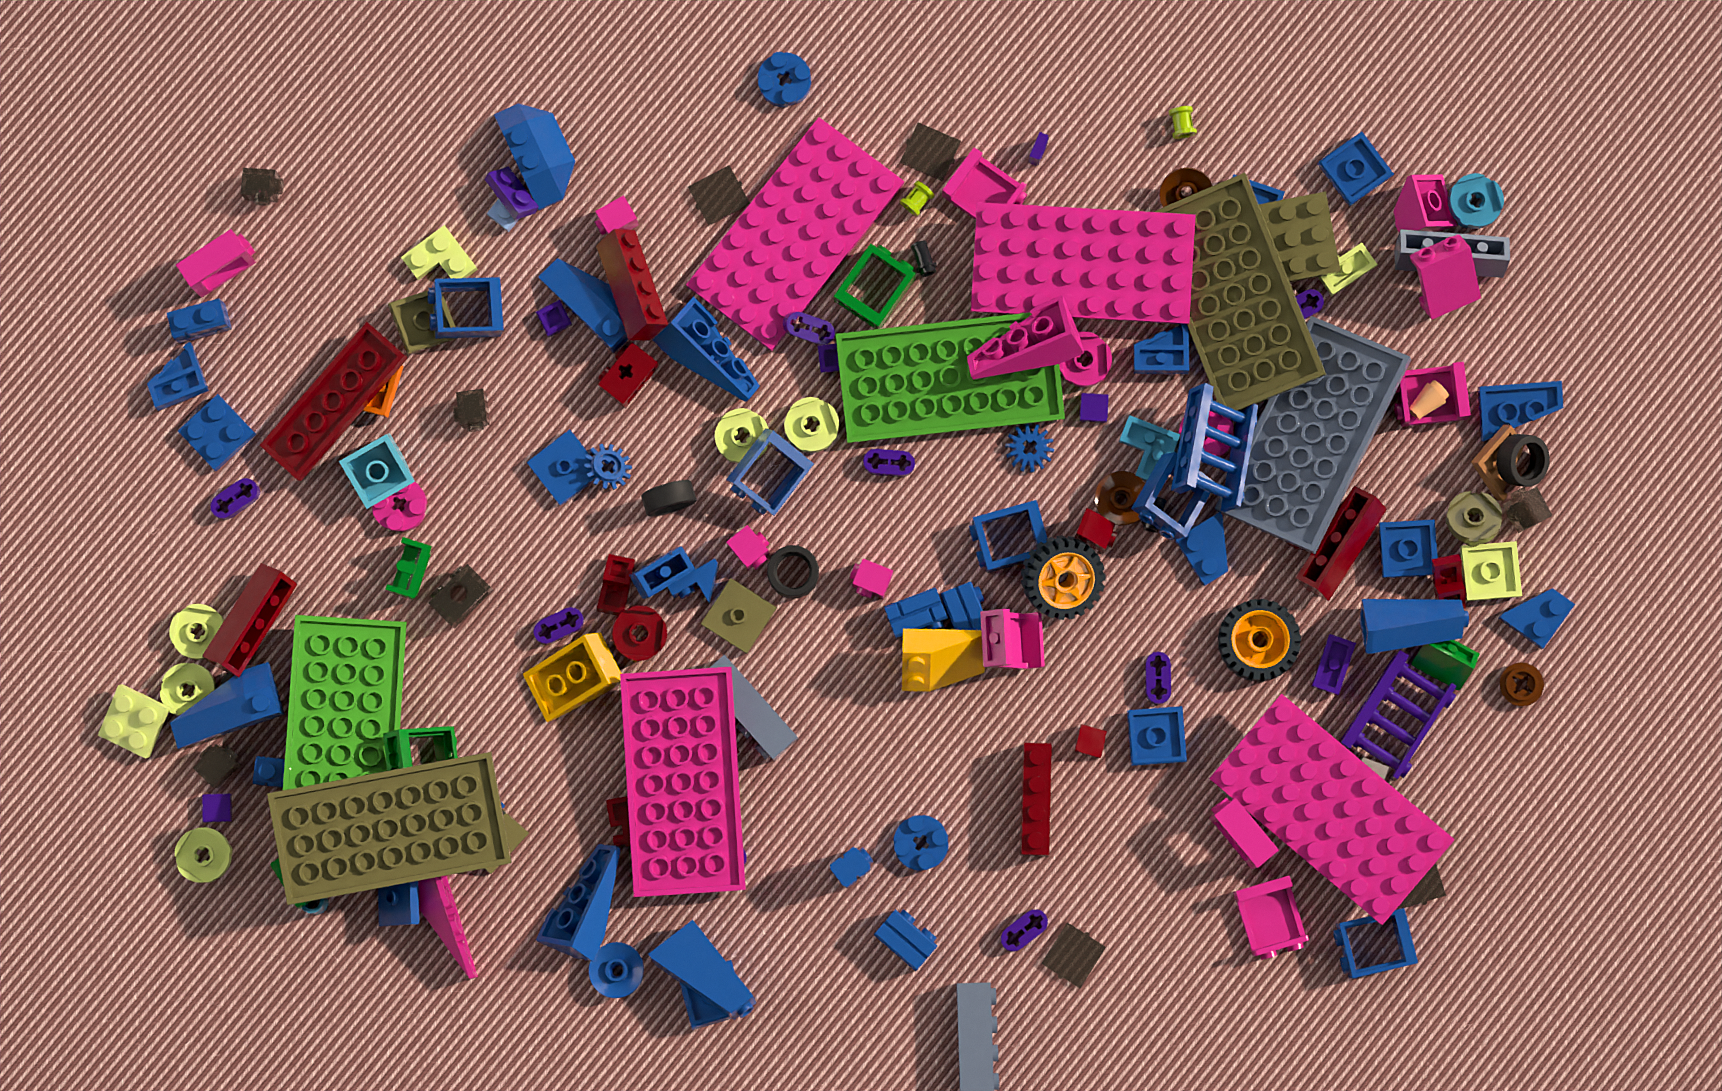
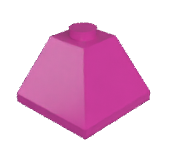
M1443 174L1407 176L1393 211L1396 220L1395 226L1398 232H1400V229L1437 232L1457 226L1456 220L1449 211V195Z

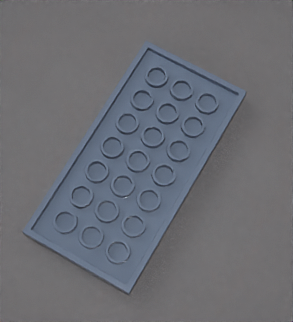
M1311 316L1307 327L1326 375L1269 399L1254 429L1243 491L1244 499L1241 507L1227 512L1220 511L1222 497H1220L1215 510L1315 554L1411 362V357Z

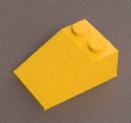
M903 629L902 691L930 692L985 673L981 630Z
M600 632L581 636L523 673V676L546 722H550L621 684L620 674L622 673Z

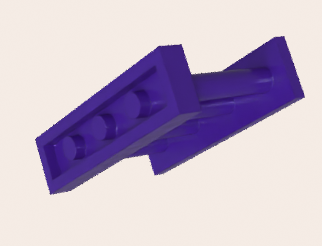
M1401 650L1394 654L1339 741L1348 750L1352 746L1355 748L1359 746L1393 768L1394 771L1389 777L1393 781L1399 777L1404 778L1412 767L1409 761L1442 708L1448 709L1456 697V694L1453 693L1456 685L1453 683L1447 685L1445 690L1408 668L1409 664L1406 663L1409 655ZM1396 676L1407 679L1438 699L1430 714L1393 691L1394 687L1391 684ZM1381 700L1385 702L1389 700L1423 722L1415 737L1379 714L1380 711L1376 708ZM1367 723L1370 725L1374 723L1409 746L1401 760L1364 737L1365 734L1361 731Z

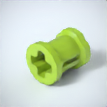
M1180 106L1169 110V116L1173 119L1175 132L1172 135L1174 139L1189 138L1197 134V130L1193 128L1192 106Z
M916 181L914 183L915 187L907 197L899 201L908 212L916 217L920 214V209L926 202L935 197V194L920 181Z

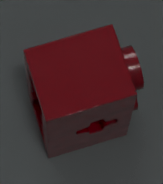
M633 342L628 347L626 345L623 346L615 357L617 359L615 364L611 368L606 367L598 377V380H600L598 383L599 388L625 409L659 368L658 362ZM631 369L632 377L626 376L623 378L621 371L625 370L628 372Z

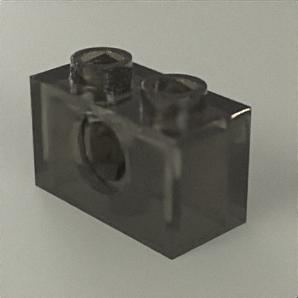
M468 564L464 568L459 566L450 575L452 580L445 587L442 585L437 587L430 595L432 600L428 602L454 629L494 591ZM457 588H464L466 590L465 598L462 601H454L452 597L453 592Z

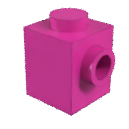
M624 195L595 211L598 220L594 221L602 236L608 235L613 229L631 230L639 225L637 217Z
M748 525L726 542L748 571L752 567L757 570L768 561L766 556L769 554V550L766 547L769 545V542L760 531L755 534Z
M863 558L861 564L855 563L850 575V579L854 580L852 586L857 588L856 593L871 599L872 595L883 599L892 579L893 570Z

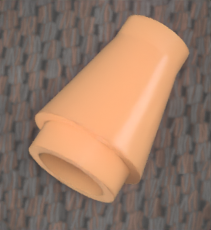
M1435 380L1430 384L1426 383L1409 407V412L1417 420H1420L1426 414L1445 404V399L1449 397V394Z

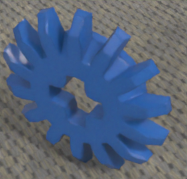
M1025 424L1024 432L1019 427H1016L1015 430L1018 435H1008V438L1012 439L1013 443H1005V448H1012V452L1006 454L1007 458L1014 456L1015 460L1011 464L1015 466L1018 462L1021 463L1020 471L1023 472L1026 465L1030 466V472H1035L1034 465L1036 464L1042 470L1045 467L1041 461L1044 459L1050 463L1052 460L1046 454L1047 452L1054 453L1053 448L1047 447V444L1053 442V438L1045 440L1044 436L1048 431L1045 429L1039 434V425L1037 424L1034 431H1030L1029 424ZM1025 441L1028 443L1034 441L1037 444L1035 446L1037 451L1035 454L1029 452L1026 455L1023 452L1025 449L1023 443Z
M599 444V452L593 447L590 449L593 457L588 454L585 456V459L591 464H584V468L592 470L586 476L597 477L593 482L594 485H597L600 480L603 481L602 485L605 490L608 483L615 490L617 489L615 482L624 486L626 483L622 478L630 479L631 477L625 471L631 470L632 465H625L624 463L630 458L628 456L622 458L620 454L623 450L620 448L617 452L613 451L614 445L612 444L609 445L608 450H605L603 444ZM603 461L606 464L611 462L614 465L612 468L613 473L602 471Z

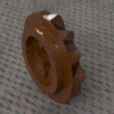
M1519 662L1510 665L1503 671L1499 680L1500 693L1507 702L1517 707L1529 706L1535 703L1541 697L1544 690L1542 674L1529 663ZM1528 675L1525 686L1529 691L1522 689L1514 693L1517 686L1514 679L1521 680Z

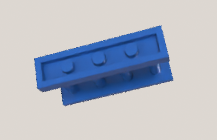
M1203 383L1189 389L1171 491L1181 494L1198 487L1222 497L1220 511L1227 512L1241 507L1244 499L1243 491L1254 428L1257 424L1258 405L1252 404L1243 410H1234L1213 401L1214 386ZM1209 411L1235 421L1234 436L1209 426ZM1205 436L1231 447L1229 461L1204 451ZM1200 461L1227 472L1225 486L1199 476Z

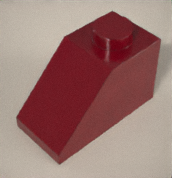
M1086 508L1074 538L1104 553L1107 546L1112 548L1118 533L1113 531L1115 523Z

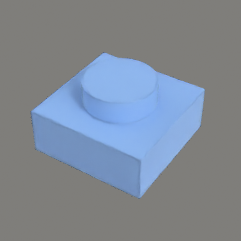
M499 199L487 212V215L508 232L519 220L513 219Z

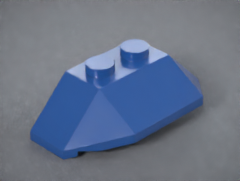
M519 103L494 114L534 201L539 206L538 210L540 211L562 201L576 161L554 114Z

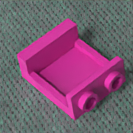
M974 147L943 188L942 197L975 220L977 202L1022 205L1028 195L1025 193L1027 184L1024 182L1018 183L982 157L983 153Z
M1459 234L1448 237L1429 247L1422 248L1410 255L1411 262L1417 268L1423 296L1419 297L1420 306L1431 320L1481 299L1471 247Z
M1456 362L1450 366L1406 370L1395 392L1398 403L1394 405L1396 420H1400L1401 427L1467 420L1471 416L1464 362ZM1435 380L1444 387L1449 397L1445 399V404L1417 420L1409 412V407L1426 383L1430 384Z
M1010 609L980 612L984 667L1018 670L1044 667L1042 614L1040 612L1012 613Z
M1290 875L1233 892L1252 956L1260 955L1261 960L1277 956L1276 950L1285 947L1288 952L1304 948L1303 942L1309 941L1291 889L1293 885Z

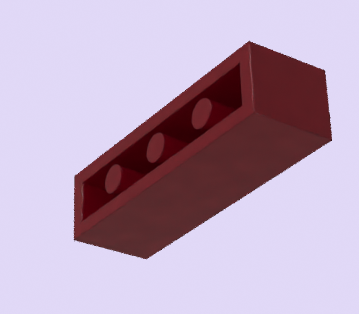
M613 229L596 247L628 340L650 341L668 325L636 231Z
M1354 486L1331 521L1316 553L1310 554L1296 579L1308 591L1329 601L1387 508L1376 496Z
M261 563L202 657L217 668L240 677L298 584L282 571Z
M1023 743L1020 856H1049L1052 743Z

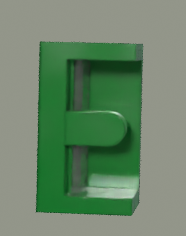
M402 537L401 543L405 545L401 560L396 564L397 572L392 586L387 584L385 590L391 594L412 600L418 595L431 556L432 546Z

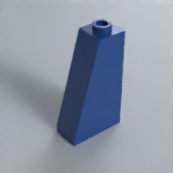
M1362 599L1360 627L1366 654L1461 639L1464 627L1469 625V613L1464 611L1462 600Z
M693 920L648 954L655 966L733 1020L739 1016L740 1018L747 1016L754 1009L753 1005L756 1004L752 993Z

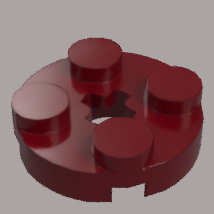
M634 605L619 612L612 625L611 637L616 649L625 657L635 661H644L652 658L664 647L667 640V626L661 615L654 609L643 605ZM637 625H642V630L647 631L646 636H642L640 641H637L636 636L632 635V630L637 629Z

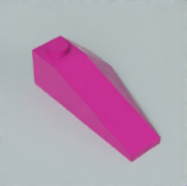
M1061 295L1036 306L1029 311L1031 315L1019 324L1015 321L1009 326L1010 331L1002 337L992 338L967 356L971 377L978 379L1057 365L1084 354L1080 335L1064 297Z
M447 875L419 880L420 911L468 978H477L476 968Z

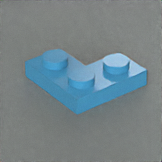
M1129 415L1119 442L1144 451L1136 476L1147 482L1161 455L1174 452L1180 434Z

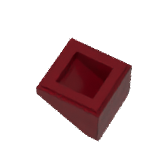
M1080 724L1074 752L1101 758L1107 731Z

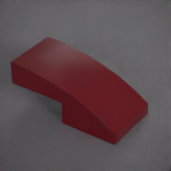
M608 554L597 612L618 616L620 611L626 609L632 582L629 575L634 572L635 559Z
M1459 554L1432 559L1435 599L1462 600L1463 608L1466 609L1465 586L1462 582V560Z

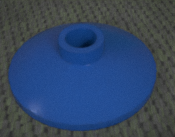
M612 942L600 947L594 961H590L589 978L593 987L600 994L609 998H623L632 994L639 987L644 976V964L640 954L632 946L622 942ZM617 966L623 968V973L620 976L614 974V969Z

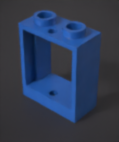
M500 277L434 279L432 287L428 288V303L433 304L434 314H430L429 323L430 330H435V339L501 337L504 327ZM487 291L488 327L443 328L441 292Z
M765 428L726 481L733 485L730 490L742 499L745 496L753 502L750 506L763 516L765 513L775 516L814 463L774 430ZM769 444L791 462L794 467L766 502L740 480Z
M1176 452L1161 455L1131 508L1139 514L1138 517L1143 522L1155 526L1159 529V533L1169 540L1185 538L1188 535L1210 495V492L1198 487L1192 489L1191 491L1194 494L1178 523L1153 504L1169 475L1174 476L1178 454ZM1199 470V476L1213 481Z
M1037 500L973 517V525L969 526L972 541L978 540L980 551L976 552L980 568L985 567L986 572L990 573L1023 564L1025 558H1030L1029 552L992 562L982 526L984 523L1026 512L1035 544L1047 542V535Z
M1405 908L1396 909L1388 918L1392 919L1401 959L1356 969L1346 929L1377 921L1371 916L1336 923L1337 929L1333 930V936L1336 946H1341L1344 957L1340 958V964L1343 974L1348 973L1349 978H1357L1418 963Z

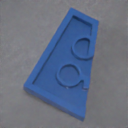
M1562 381L1478 387L1481 441L1492 438L1504 424L1511 425L1514 429L1563 409Z

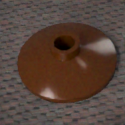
M1187 167L1174 170L1164 178L1160 186V202L1163 207L1212 187V182L1205 173L1195 168ZM1183 187H1190L1191 191L1183 193L1181 189Z
M1116 471L1108 474L1100 481L1095 491L1097 511L1101 516L1115 523V525L1125 526L1140 520L1139 514L1131 508L1143 489L1145 482L1136 474L1128 471ZM1119 495L1125 496L1126 503H1117L1116 497Z

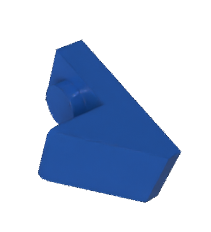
M714 558L669 585L668 589L674 599L678 596L681 599L688 597L695 592L694 587L699 585L708 603H710L719 569L716 559Z

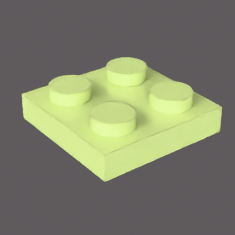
M1517 541L1479 544L1476 547L1468 545L1460 547L1466 601L1522 596Z
M123 684L118 685L98 736L143 758H149L170 707Z

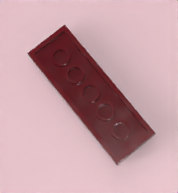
M366 322L259 446L296 480L301 482L408 357L370 323Z

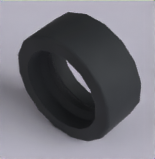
M1513 434L1507 437L1497 452L1496 465L1499 475L1503 481L1510 485L1532 487L1538 484L1545 477L1549 468L1550 456L1548 447L1542 439L1533 435ZM1526 444L1530 453V464L1527 471L1520 476L1516 468V457L1522 446Z
M679 480L662 484L645 491L641 495L646 515L650 517L682 510L695 504L697 501L690 480Z
M787 545L778 549L771 556L767 565V577L771 587L779 595L786 598H801L808 595L815 588L819 579V566L815 556L808 549L799 545ZM789 556L802 558L809 567L807 581L797 588L784 586L777 576L779 563Z

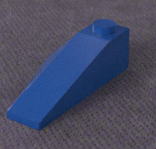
M558 258L538 276L613 354L628 340L608 283Z
M693 296L668 322V325L654 337L653 341L674 361L747 402L760 385L744 361L735 357L729 348L732 343L728 337L723 338L715 327L718 322L714 316Z
M269 662L244 669L240 677L233 676L171 721L170 725L177 748L181 749L285 715Z
M604 844L597 845L579 870L580 878L572 888L567 887L563 892V895L566 897L557 910L552 908L547 914L536 938L537 942L574 958L594 961L605 937L620 855L619 847Z

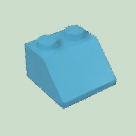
M390 433L339 461L366 509L415 482L401 451Z

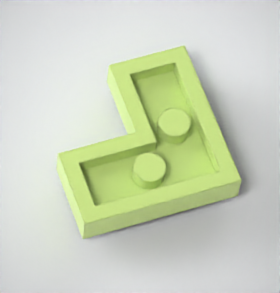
M445 225L401 257L418 280L439 265L442 266L450 278H467L478 270Z
M1360 243L1341 257L1338 256L1341 273L1318 278L1332 297L1375 268L1378 264L1363 243Z

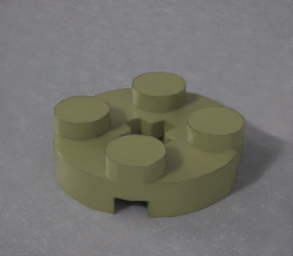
M1466 491L1460 493L1451 501L1445 521L1454 537L1465 542L1470 547H1476L1479 544L1491 541L1498 534L1502 523V510L1499 503L1489 494L1483 492L1477 494ZM1468 514H1479V522L1470 521Z

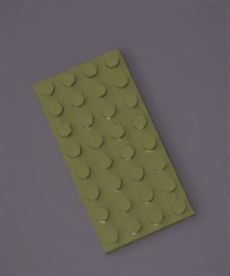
M1245 172L1154 211L1160 213L1196 214L1190 322L1187 325L1210 384L1214 386L1213 391L1218 403L1240 411L1252 404L1260 403L1326 375Z
M492 751L267 793L287 905L512 863Z

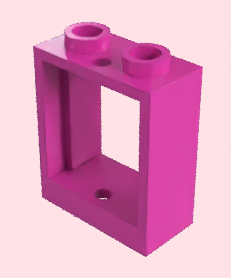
M230 229L177 263L176 266L189 286L203 298L255 264L256 261L252 255L256 252L242 233L236 235Z
M1225 798L1211 809L1214 814L1209 819L1251 870L1261 866L1279 851L1236 798L1230 801Z

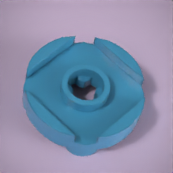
M1479 173L1465 175L1457 181L1449 191L1448 207L1459 226L1480 229L1489 226L1495 221L1504 205L1503 192L1498 183ZM1471 195L1482 199L1479 208L1470 204Z

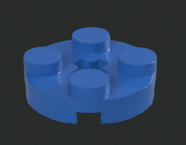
M773 53L771 57L762 63L758 72V86L762 96L770 104L777 107H788V105L802 102L807 97L811 88L810 68L801 57L792 53ZM789 74V79L792 82L790 84L785 83L783 86L779 85L780 80L778 76Z
M915 815L904 820L894 835V850L899 861L912 870H929L939 865L948 851V834L944 826L935 818L927 815ZM924 835L927 837L926 842L929 844V847L927 849L922 847L920 851L916 850L914 838H921Z

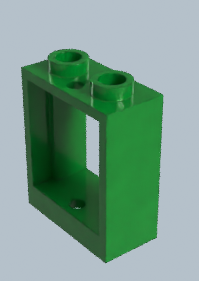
M870 243L835 293L834 302L872 328L881 329L914 282L916 273L913 272V266L901 259L898 262L890 256L892 253L884 246L878 244L876 247ZM872 256L904 277L880 313H877L847 293Z
M454 726L398 729L383 733L387 771L412 766L409 739L433 737L436 762L458 758Z

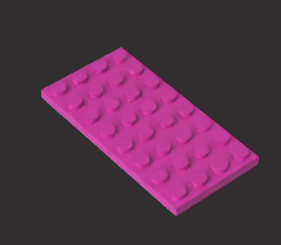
M818 117L692 276L686 287L772 352L787 334L783 328L785 316L790 312L803 313L898 193L904 185V180ZM798 318L796 320H791L790 324L794 325Z
M977 202L971 312L996 314L1030 313L1029 311L1036 306L1062 295L1072 318L1189 324L1196 214Z
M732 667L620 674L634 897L746 890Z
M1282 693L1209 778L1232 799L1236 798L1246 811L1381 925L1385 923L1455 840Z

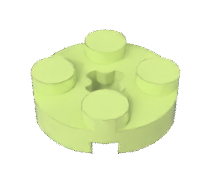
M807 397L800 399L792 405L787 413L784 422L785 433L790 443L799 451L809 453L823 451L837 438L839 430L838 415L829 403L819 400V398ZM812 418L814 422L819 421L820 425L816 427L815 432L804 428L808 424L807 419Z
M739 408L729 411L721 418L715 430V442L719 452L728 461L739 463L764 429H768L766 421L749 409ZM743 429L745 433H750V437L746 438V443L735 440L734 436L738 435V430ZM767 446L764 448V450L761 452L757 459H759L767 451Z
M191 604L173 617L169 630L170 639L182 655L196 660L205 659L202 655L224 622V618L215 609L207 605ZM198 624H202L205 634L200 636V639H195V635L191 633L192 628L196 629Z
M180 663L170 668L164 675L160 697L162 703L170 707L169 711L180 716L216 689V681L205 667L194 663ZM187 683L189 686H195L192 697L182 695V692L185 690L184 684Z
M196 828L186 832L179 839L175 848L179 872L193 882L211 883L222 877L231 863V845L221 832L212 828ZM208 848L209 860H203L200 863L198 861L200 856L196 854L197 851Z

